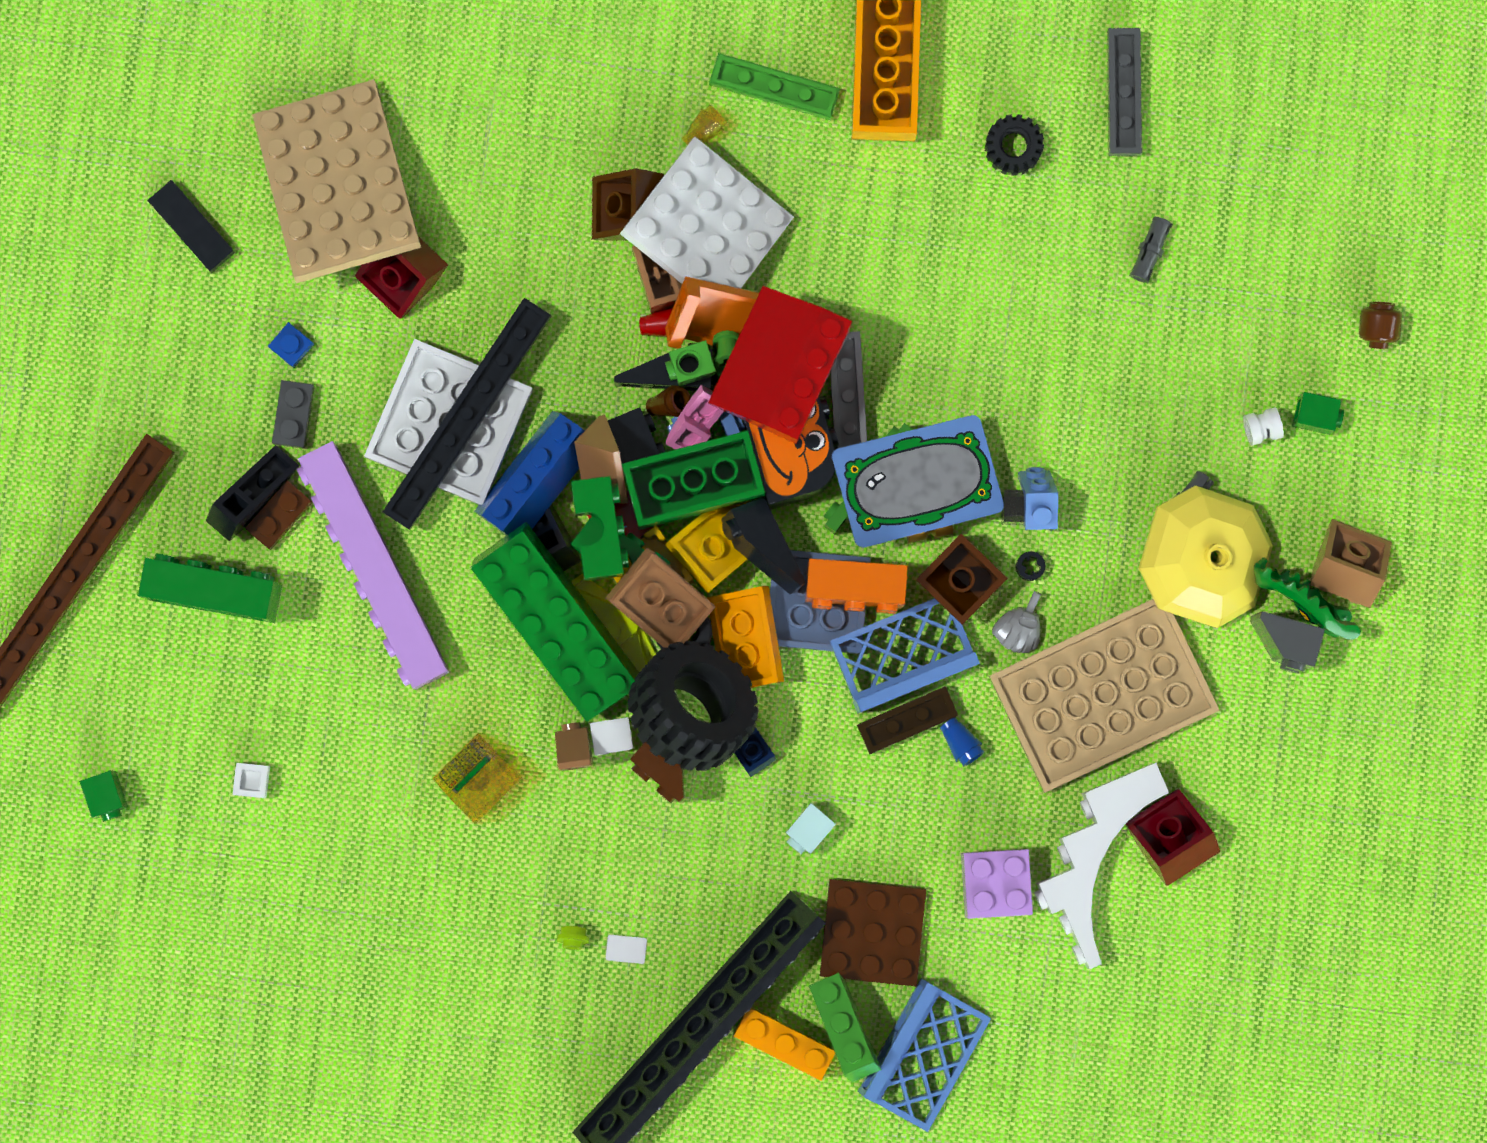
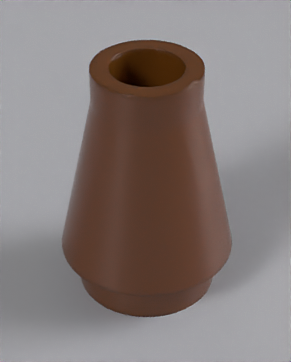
M672 385L655 397L649 398L646 402V410L651 416L679 417L691 397L686 389Z

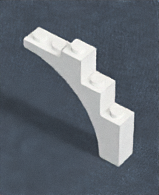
M1157 763L1149 764L1081 793L1084 799L1080 802L1082 811L1087 820L1093 819L1094 824L1059 838L1061 845L1057 847L1058 853L1064 865L1070 863L1071 869L1036 883L1039 890L1034 892L1041 910L1047 908L1050 914L1062 910L1063 916H1060L1059 920L1066 935L1072 933L1076 946L1072 947L1075 958L1079 965L1085 963L1088 969L1102 964L1094 941L1091 918L1093 887L1100 863L1112 840L1127 821L1146 805L1169 793Z

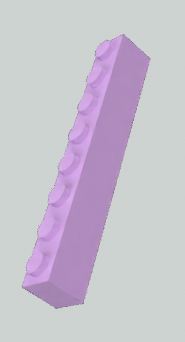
M331 441L298 458L301 467L297 468V472L305 486L311 484L316 494L311 497L312 502L319 514L325 512L330 524L325 526L333 543L340 542L344 550L343 553L339 554L348 572L354 570L359 580L354 583V586L362 600L368 598L373 610L368 612L376 629L383 628L387 637L382 640L391 658L397 657L401 665L397 672L405 687L411 685L412 689L417 690L450 673L336 444Z

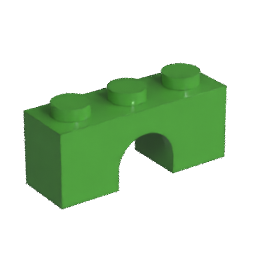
M837 973L809 985L844 1076L852 1083L880 1071V1065L870 1040L865 1035L856 1014L858 1010L843 977Z

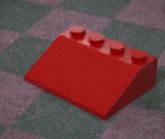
M762 286L708 404L797 444L850 331L852 321L823 307Z

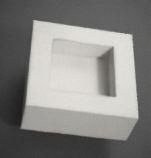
M236 763L232 795L267 798L270 766Z

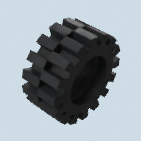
M1012 114L1006 115L1004 119H998L995 125H992L986 138L985 151H987L986 157L988 161L991 160L993 163L992 167L994 169L999 168L1002 170L1001 173L1005 175L1007 172L1012 173L1011 176H1017L1020 172L1022 174L1027 173L1030 168L1037 164L1044 148L1043 133L1040 134L1039 132L1040 127L1037 124L1034 125L1031 118L1028 117L1026 120L1020 114H1017L1016 117H1012ZM1013 133L1021 135L1027 145L1026 151L1016 157L1006 154L1002 147L1004 137Z

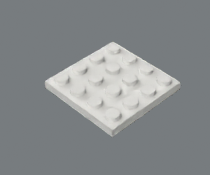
M694 137L620 234L682 284L685 276L741 289L794 216L698 138Z
M414 339L364 457L407 475L479 365ZM513 379L509 380L439 486V489L478 505H483L531 396L532 387Z

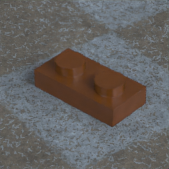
M287 480L245 529L271 550L313 502Z

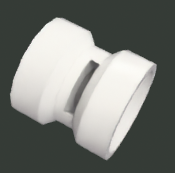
M1276 407L1266 409L1260 415L1255 413L1243 415L1245 433L1251 446L1261 444L1267 438L1272 440L1283 438V425Z

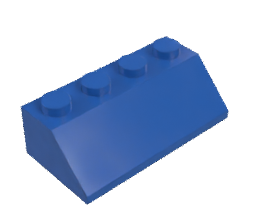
M552 411L490 490L483 505H479L474 512L506 536L525 522L533 529L545 511L579 470L574 442L585 430L563 414Z

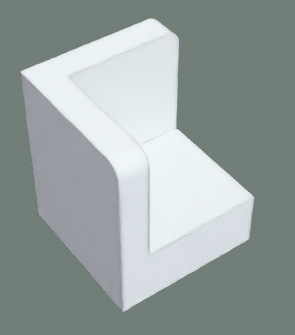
M629 717L590 723L595 756L631 750L633 748Z

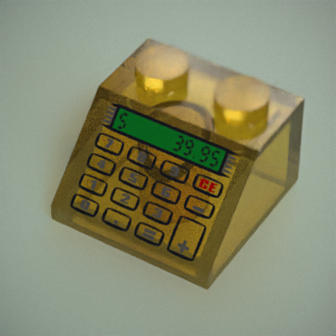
M477 733L432 779L474 824H479L524 778Z

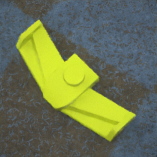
M583 574L579 575L571 582L640 672L656 655V651L647 633L606 599L609 592L592 580L585 581Z

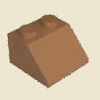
M1332 519L1314 563L1310 585L1319 588L1321 591L1330 592L1348 599L1352 603L1371 608L1386 579L1392 542Z

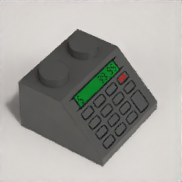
M1263 611L1251 616L1250 622L1272 661L1281 663L1280 669L1299 674V672H1304L1305 669L1315 667L1325 629Z

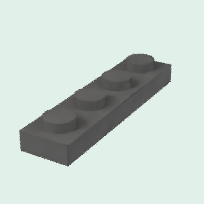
M1108 28L1109 156H1141L1140 28Z

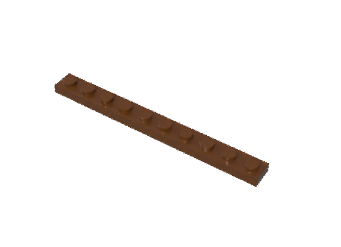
M148 434L139 443L1 645L0 708L175 452Z

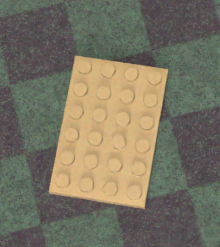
M375 79L252 114L296 283L421 248Z
M1154 599L989 676L1044 793L1220 711L1174 614L1158 609Z

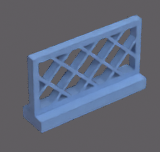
M935 598L829 641L853 698L857 714L980 664L976 653L972 650L963 626L950 613L945 626L928 619L932 607L939 604ZM927 609L924 617L916 614L917 612ZM907 616L922 621L915 638L898 631L903 618ZM897 621L894 629L886 626L890 623ZM951 621L953 622L956 630L949 628ZM926 623L943 630L936 647L919 640ZM882 628L892 633L886 650L868 643L873 630ZM947 632L959 637L963 650L952 654L940 649ZM868 633L865 641L856 638L858 636ZM896 635L913 642L906 659L889 652ZM852 640L863 645L856 662L843 656L839 644ZM917 644L934 651L929 664L922 666L910 661ZM866 647L884 654L877 671L860 664ZM938 653L946 656L935 661ZM887 656L904 662L900 675L895 678L881 673ZM846 663L854 666L851 673ZM908 665L917 668L905 673ZM858 668L875 675L870 688L858 692L853 681ZM879 677L887 680L876 685Z
M921 978L877 1056L881 1070L866 1076L857 1092L866 1099L877 1103L928 1132L991 1018ZM938 996L949 1002L952 1014L935 1019L932 1007ZM955 1005L958 1006L959 1008L965 1010V1011H961V1012H958V1013H957V1012H956ZM929 1014L930 1021L924 1022ZM972 1014L981 1019L974 1032L962 1035L958 1018ZM953 1020L957 1037L941 1041L936 1024ZM932 1026L936 1043L919 1048L916 1038L919 1030ZM969 1039L967 1045L965 1046L964 1040ZM959 1042L962 1051L959 1059L946 1063L942 1046ZM912 1043H913L914 1049L908 1051L909 1048H910V1046H911ZM937 1048L942 1065L925 1070L921 1053ZM916 1054L920 1071L903 1076L900 1067L901 1062L905 1057ZM954 1067L952 1072L949 1074L948 1068ZM943 1070L946 1079L943 1088L930 1091L926 1075ZM896 1071H897L898 1078L893 1079V1077H894V1075H895V1073H896ZM922 1077L926 1093L909 1098L905 1081ZM900 1083L904 1100L889 1103L882 1099L888 1086ZM938 1096L935 1102H933L932 1097ZM928 1099L930 1111L923 1122L913 1116L911 1103ZM906 1105L907 1112L898 1107Z

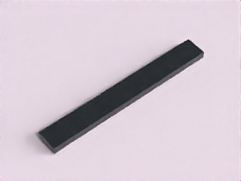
M523 298L382 511L384 514L411 530L552 317L549 313Z

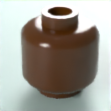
M1369 302V307L1363 308L1360 313L1359 337L1362 340L1369 341L1370 348L1388 349L1389 343L1400 339L1402 312L1395 308V303Z

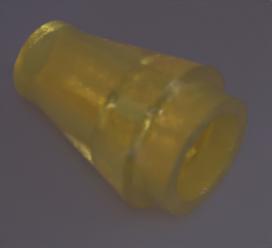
M710 104L705 110L701 108L681 139L688 145L696 137L705 144L723 132V127L728 121Z

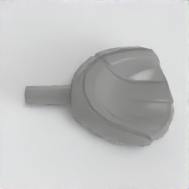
M1034 591L1027 608L1018 607L1009 610L994 624L992 634L1006 649L1017 653H1028L1031 650L1037 649L1040 642L1039 615L1034 610L1041 593Z

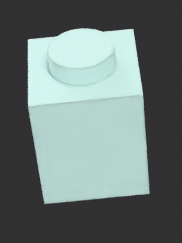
M810 803L786 831V834L790 836L787 843L800 854L805 850L811 854L836 824Z

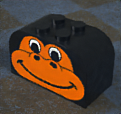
M825 396L818 397L797 444L742 419L745 431L748 430L765 491L764 497L770 510L814 498L823 493L832 481L835 472L832 454L835 449H838L839 442L834 427L828 428L826 419H829L830 412Z

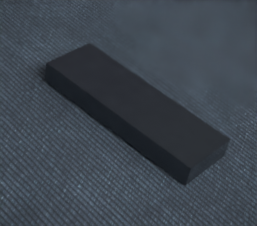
M172 180L147 200L211 273L235 253Z

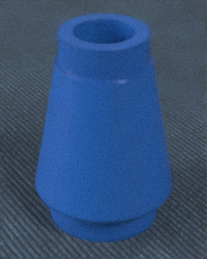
M956 717L940 727L955 761H960L963 767L971 764L984 753V750L981 748L982 743Z

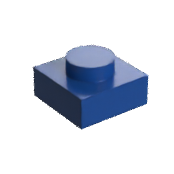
M288 322L268 347L294 368L314 343Z

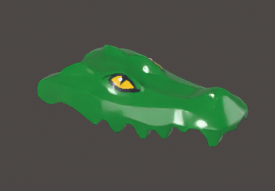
M1265 557L1254 564L1255 583L1263 589L1277 591L1290 599L1304 620L1325 629V634L1335 638L1342 637L1353 640L1360 636L1359 626L1355 622H1350L1352 619L1350 610L1347 607L1335 606L1327 602L1317 587L1310 588L1309 579L1300 582L1301 575L1299 572L1289 575L1290 571L1286 569L1278 573L1276 568L1266 567L1267 559Z

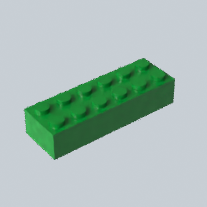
M527 522L474 558L470 567L586 722L629 694L630 686L635 681L634 678L638 675L639 671Z

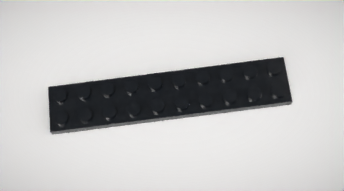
M790 891L575 1128L572 1133L580 1143H628L642 1130L643 1125L656 1111L663 1107L671 1094L686 1081L687 1077L699 1063L708 1057L709 1052L717 1043L729 1034L736 1022L752 1008L755 1001L764 991L774 984L776 978L783 970L795 961L801 950L810 940L818 935L820 929L826 923Z

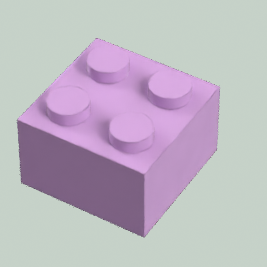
M1029 849L961 853L965 918L1033 915Z

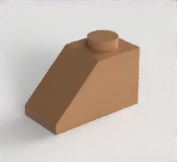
M580 722L561 725L562 731L555 732L558 770L566 771L594 767L588 728H581Z

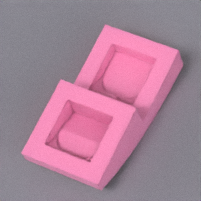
M701 384L677 418L666 439V445L676 450L706 442L711 437L710 428L724 412L708 404L713 393L712 390Z

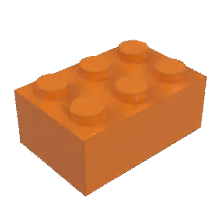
M809 559L805 602L812 603L813 609L830 610L832 604L844 605V611L863 612L865 606L876 607V613L896 614L897 608L902 609L905 605L908 565Z

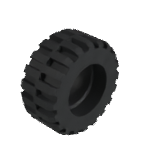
M686 641L684 644L683 642H676L668 647H663L634 678L635 681L630 686L628 710L629 713H633L630 720L633 728H637L639 731V739L643 744L646 742L651 747L650 752L656 757L658 755L665 758L664 762L671 766L679 764L680 769L692 771L696 768L697 771L709 770L711 767L720 766L742 746L756 727L755 721L758 719V707L755 705L758 702L756 692L751 691L752 682L748 675H743L741 672L742 667L737 661L733 663L728 658L729 655L722 650L719 652L715 651L712 645L703 643L699 646L698 642ZM675 689L686 691L696 697L706 708L711 723L701 721L688 713L678 700Z

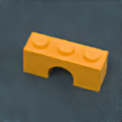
M753 1007L742 1016L734 1032V1037L820 1081H822L835 1055L832 1047L782 1024L777 1019Z

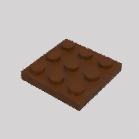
M829 879L825 916L826 924L824 926L819 976L830 977L839 973L843 979L917 987L926 889Z

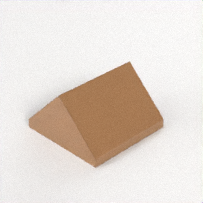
M602 415L574 442L581 480L610 476L611 484L618 483L620 504L628 503L619 449L605 415Z

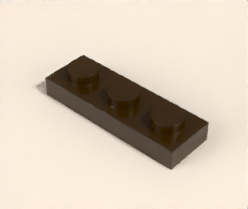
M946 686L856 726L870 755L959 715Z

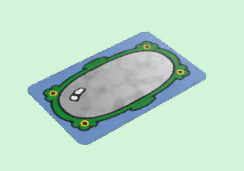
M975 415L838 448L832 454L854 540L859 547L864 548L997 514L1004 508L983 426L979 417Z

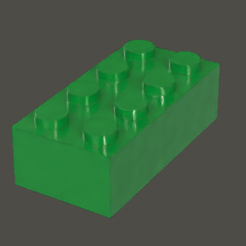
M748 430L622 464L624 478L639 530L751 501L765 495Z
M155 554V559L145 558L138 596L141 598L275 623L282 585L276 583L275 577L270 574L251 571L249 577L244 576V571L238 568L219 565V570L216 571L211 570L212 565L187 559V564L183 565L180 564L179 559L163 554Z

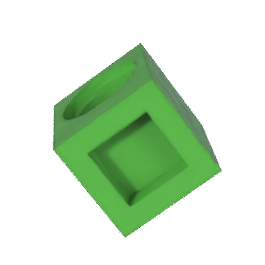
M706 340L670 351V361L665 362L670 381L677 379L679 387L716 376V370ZM684 358H695L699 363L698 368L690 373L683 371L680 363Z

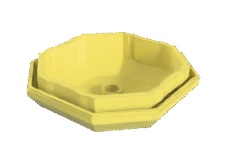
M1193 486L1156 507L1138 569L1158 609L1219 628L1256 606L1261 587L1255 583L1254 564L1265 557L1267 559V567L1273 544L1254 505L1199 486ZM1213 551H1215L1218 555V559L1215 563H1213L1210 558L1211 553Z

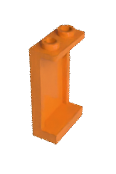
M685 276L665 327L668 347L680 349L684 339L695 342L706 340L707 344L713 345L714 335L721 331H734L740 335L759 293Z

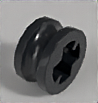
M1030 551L1018 558L1015 567L1017 574L1023 580L1034 581L1042 576L1046 565L1045 560L1039 553ZM1029 557L1036 559L1035 565L1039 567L1037 574L1034 571L1031 573L1032 575L1025 573L1026 567L1022 565L1024 559L1027 562L1030 560Z

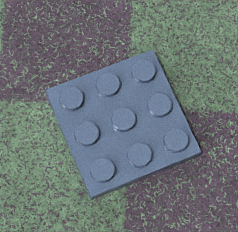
M790 550L805 582L807 581L809 559L870 563L869 557ZM771 579L770 598L779 647L833 652L829 641L864 627L866 606L863 612L844 611V605L832 604L830 610L813 609L812 603L805 602L806 583L796 593L790 595ZM863 635L856 638L863 640ZM849 640L839 644L842 653L859 654L862 645Z

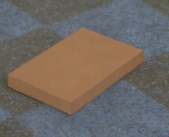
M649 548L645 549L606 596L610 603L662 647H668L676 642H683L684 644L716 607Z

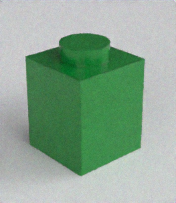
M1308 392L1301 393L1297 399L1292 427L1330 435L1336 428H1340L1343 422L1344 409H1340L1341 400Z
M109 770L79 781L92 818L101 817L102 821L106 822L122 816L120 810L128 808L116 771Z

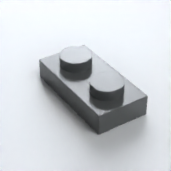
M281 380L272 438L273 445L305 449L315 387L313 384Z

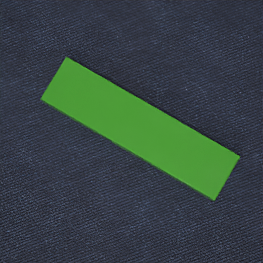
M721 53L717 55L709 82L710 86L830 121L840 88Z

